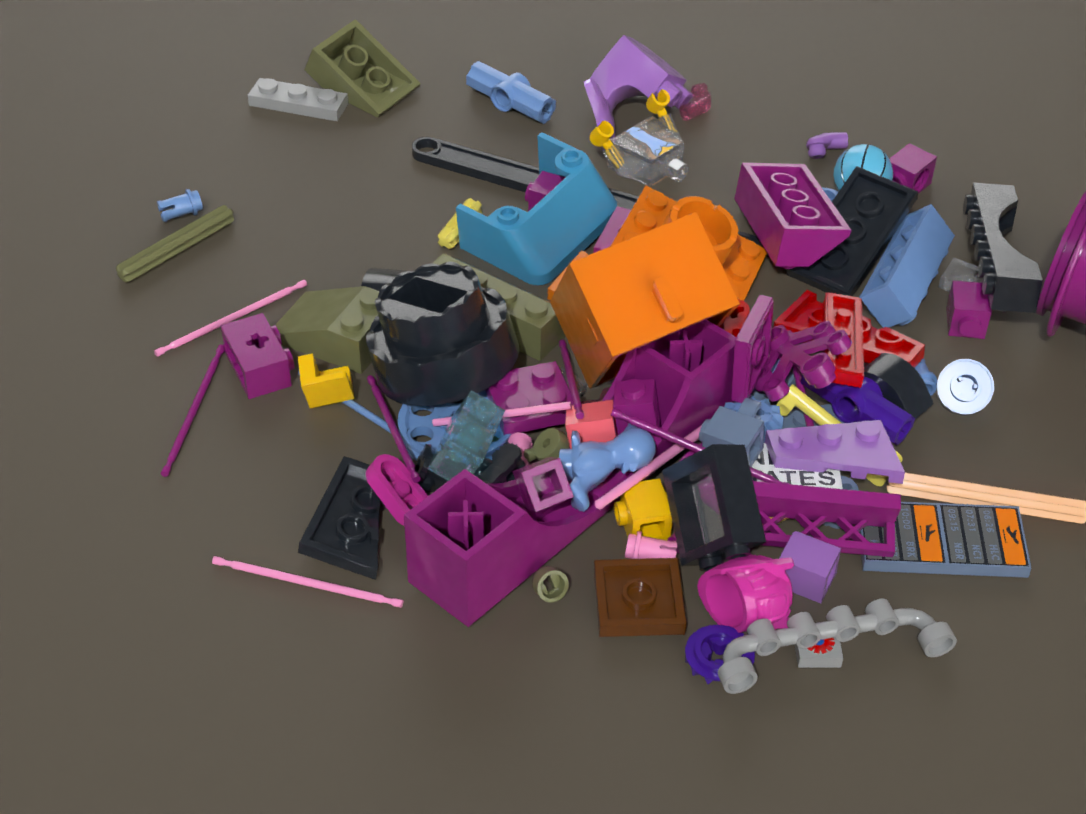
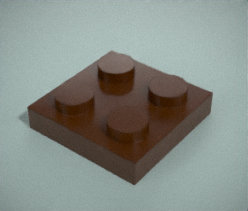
M678 558L594 560L599 637L685 635L686 619Z

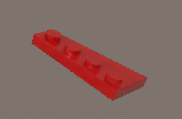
M806 290L774 321L773 327L783 325L786 330H791L792 333L814 327L823 322V303L817 301L816 293ZM862 315L864 363H871L881 353H889L903 358L915 368L924 358L925 344L888 327L877 329L871 326V319Z

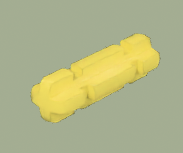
M469 198L463 203V205L482 213L480 209L482 204L479 201ZM456 213L438 234V244L441 247L445 246L448 249H452L459 242Z

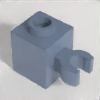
M746 397L738 412L719 406L713 417L706 419L701 426L699 441L702 442V446L706 448L712 444L745 445L749 466L752 467L764 448V421L761 420V416L756 415L761 407V402Z

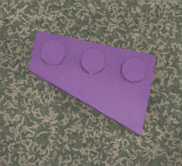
M881 420L766 430L765 444L775 468L822 473L828 469L850 471V478L866 479L867 474L888 476V482L903 484L905 471Z

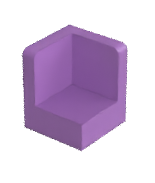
M793 532L780 558H792L794 561L793 568L786 570L791 581L792 592L822 603L836 576L841 548L803 533Z

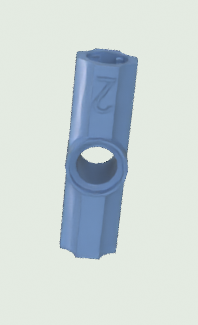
M477 61L471 66L469 73L466 75V85L489 96L494 106L500 111L507 112L513 108L544 124L550 120L555 110L556 100L532 88L527 78L521 73L516 72L508 76Z

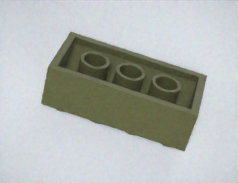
M444 253L431 263L441 265L445 262H455L461 266H470L478 275L481 287L496 290L506 302L520 352L541 361L559 344L560 340L566 337L550 301Z

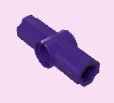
M802 375L801 384L830 402L833 412L844 423L881 420L890 441L895 445H899L913 427L915 418L885 399L878 384L868 377H864L861 388L831 383L824 388L817 389L814 385H809Z

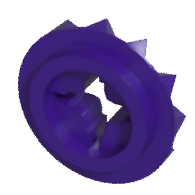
M709 625L695 631L689 637L685 647V662L691 666L692 675L703 676L707 684H710L713 680L720 681L718 670L724 663L721 659L711 660L712 652H715L717 655L724 654L726 646L733 639L744 634L742 632L738 633L735 628L725 625ZM755 652L745 653L741 657L750 659L753 665Z

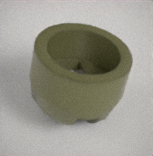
M545 566L534 573L532 588L536 595L545 602H557L568 591V578L558 568ZM545 578L548 579L553 589L547 591L543 582Z

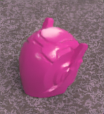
M749 555L728 560L701 575L697 584L699 596L706 610L718 625L735 628L738 633L747 632L749 625L759 619H769L775 630L788 628L787 621L789 620L788 616L792 605V586L786 570L793 568L794 561L792 558L772 559L762 555Z

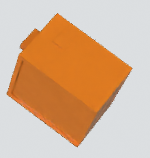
M697 212L569 263L550 301L589 389L615 379L627 352L706 319L719 327L740 304Z

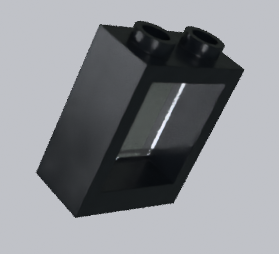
M712 444L662 470L681 566L699 565L700 571H708L723 564L725 559L731 560L751 555V548L766 542L745 445Z

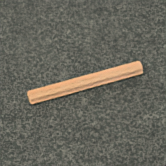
M905 472L903 484L890 483L887 479L886 488L890 494H901V496L951 504L1019 506L1021 515L1084 524L1086 522L1085 500Z

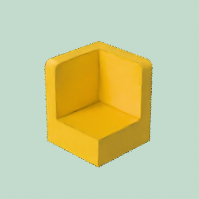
M313 353L298 356L301 387L310 409L354 399L352 377L348 366L319 372Z

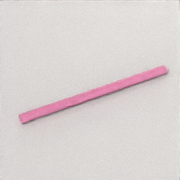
M571 401L437 418L433 419L432 423L433 427L546 413L572 409Z

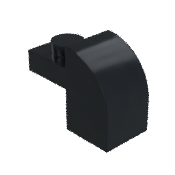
M881 353L871 363L864 365V377L875 381L885 399L911 414L915 419L934 404L921 375L903 358L894 354Z

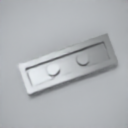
M259 78L248 94L249 106L338 122L348 105V93L337 92L332 89L308 87L303 84L280 82L270 78Z

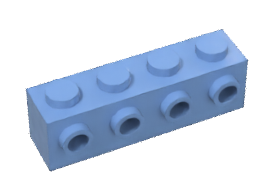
M932 204L906 215L860 295L870 314L877 319L882 327L889 328L897 324L903 326L916 317L917 309L922 299L928 294L927 289L932 279L938 274V268L943 258L949 252L948 248L955 235Z

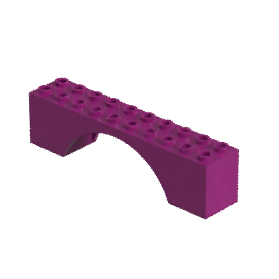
M706 319L629 351L602 401H614L615 382L655 379L660 412L659 428L684 438L700 427L706 419H711L719 406L725 407V403H734L731 399L736 337ZM656 435L654 438L656 452L653 459L676 443ZM464 469L404 515L408 582L469 627L614 507V502L620 501V496L601 510L595 507V501L635 472L627 471L626 474H623L621 469H614L600 485L588 493L589 508L584 512L572 508V498L534 512L526 509L516 480L497 484L485 483ZM651 473L650 475H648L646 478H644V479L641 480V481H645V480H646L648 477H650L653 473Z

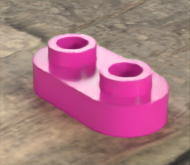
M382 454L377 456L366 470V479L371 488L395 520L404 526V515L426 499L428 495L419 483L413 482L411 473L406 466L392 455Z

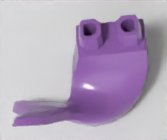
M625 35L618 40L605 56L590 79L584 81L597 127L602 121H608L614 128V134L610 141L615 139V122L612 112L616 105L624 99L634 96H646L649 98L653 93L658 101L657 94L661 89H664L670 96L667 106L672 107L674 105L678 109L683 110L693 97V94L683 86L687 80L649 48ZM602 146L604 156L610 157L608 152Z

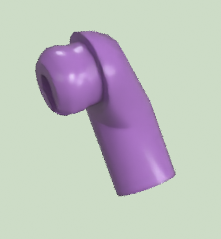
M846 132L822 133L809 138L806 144V148L809 149V157L820 159L826 154V149H846L848 146V135Z

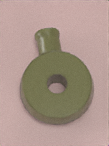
M548 428L537 437L533 448L524 451V457L529 462L534 459L540 461L548 457L559 458L560 449H569L568 437L561 430Z

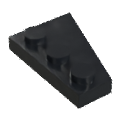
M344 456L299 542L298 553L376 580L380 498L366 479V470L369 464Z

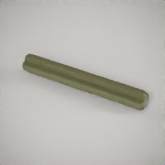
M221 205L122 261L116 266L118 277L125 283H129L231 224L234 221L233 211L226 205Z

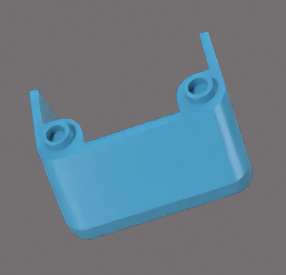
M541 132L537 136L539 174L545 171L566 178L531 210L526 212L514 206H503L487 217L461 203L456 207L460 248L531 285H545L551 282L571 263L581 250L584 251L603 232L617 207L616 199L586 153Z

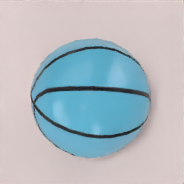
M860 144L850 147L841 154L834 167L833 177L838 191H840L856 166L893 180V168L890 159L885 152L873 145Z

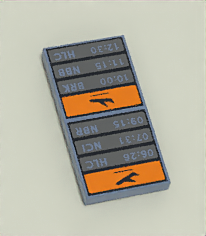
M901 502V510L895 521L894 556L861 555L863 571L1029 578L1031 572V563L1019 506ZM865 526L859 531L869 542L884 544V527Z

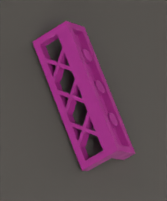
M753 481L766 542L760 545L785 547L791 535H786L776 524L784 518L796 519L805 528L800 533L805 535L811 534L813 538L841 548V553L882 557L894 556L895 521L901 510V494ZM825 522H835L846 533L839 539H829L818 527ZM865 526L884 527V544L869 542L859 531Z

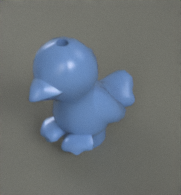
M628 423L622 433L608 442H581L578 431H572V449H560L559 458L567 480L572 481L570 484L574 496L571 500L572 508L582 512L586 511L589 508L588 493L600 485L614 469H621L622 473L626 474L627 471L635 472L648 466L656 452L653 436L648 431L637 428Z

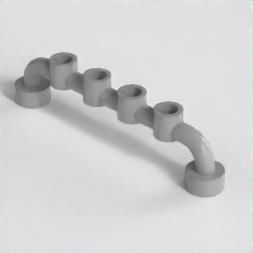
M881 598L867 605L865 615L854 616L849 606L840 605L827 613V621L815 623L808 612H800L793 615L787 621L788 628L778 630L774 629L769 619L756 620L747 628L748 635L733 639L726 646L723 654L724 664L719 668L718 676L727 693H741L751 688L758 679L750 659L741 657L745 653L756 651L760 656H767L783 646L796 644L798 648L805 649L816 645L820 640L834 637L838 641L840 640V642H846L855 638L859 633L875 630L877 634L885 635L902 625L915 626L921 630L917 640L928 657H939L948 653L956 645L957 639L948 623L936 622L930 615L914 608L893 610L888 600Z

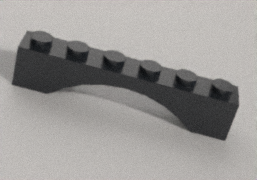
M973 182L971 195L966 194L964 198L963 214L968 215L967 229L971 230V245H975L974 259L979 261L978 276L983 278V295H988L992 310L1036 313L1043 283L1038 263L1014 249L1003 237L1013 229L1018 204L1014 185Z

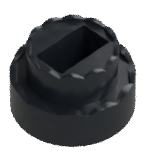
M445 262L441 265L424 264L414 271H405L397 275L391 283L381 287L378 298L375 299L378 316L373 320L370 331L366 335V343L380 390L388 398L396 402L413 406H433L459 401L491 387L501 380L516 363L519 355V343L506 302L496 290L481 287L478 275L470 266H461L455 262Z

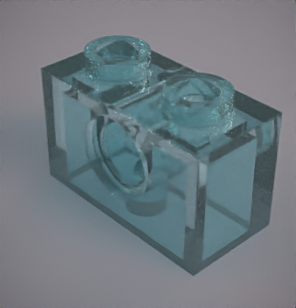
M471 390L450 419L427 469L447 481L464 469L474 474L487 454L505 410Z

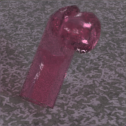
M698 83L692 86V101L679 108L683 120L692 119L711 108L712 95L711 92H708L706 83Z

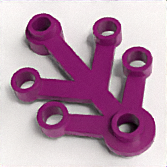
M830 321L821 322L814 327L792 333L791 330H786L783 325L772 327L770 358L755 385V389L757 391H764L772 402L782 399L790 390L785 379L793 365L800 369L801 374L809 385H814L817 389L824 388L836 378L834 373L835 365L827 353L822 352L813 356L808 354L829 349L832 355H839L850 348L852 341L845 330L836 331ZM777 359H780L774 372L772 373L771 369L773 365L775 364Z

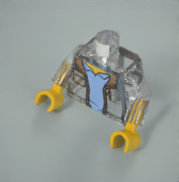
M661 89L657 94L658 101L652 93L646 102L647 109L651 113L657 114L658 119L650 116L612 139L610 138L614 134V128L608 121H602L590 133L591 143L597 147L603 146L605 149L603 154L608 160V168L614 170L620 177L631 178L647 186H654L667 177L676 182H681L687 176L689 166L683 162V152L685 149L683 140L671 113L667 114L665 109L670 101V96L664 89Z

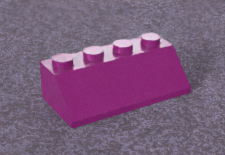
M741 164L734 199L775 266L784 269L809 267L850 236V227L805 164Z

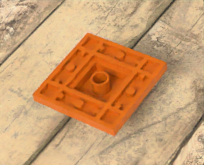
M646 185L611 246L697 212L737 299L744 301L767 254L765 248L740 236L733 216L722 206L714 205L711 200L703 197L689 196L675 201Z

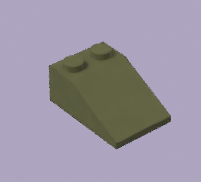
M356 19L314 47L304 69L323 89L348 93L349 104L377 118L416 90L421 84Z
M366 286L306 291L275 324L280 333L282 345L305 354L313 353L315 358L340 367L348 366L351 371L362 374L372 362L366 343V335L370 331L373 320L378 316L375 299L378 298L379 291Z

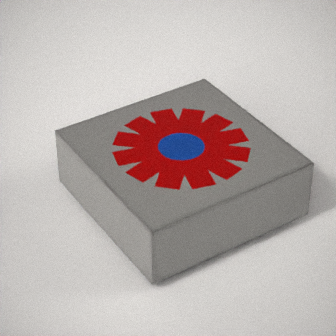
M836 637L820 640L816 645L805 649L798 648L794 644L798 668H841L843 654L841 643Z

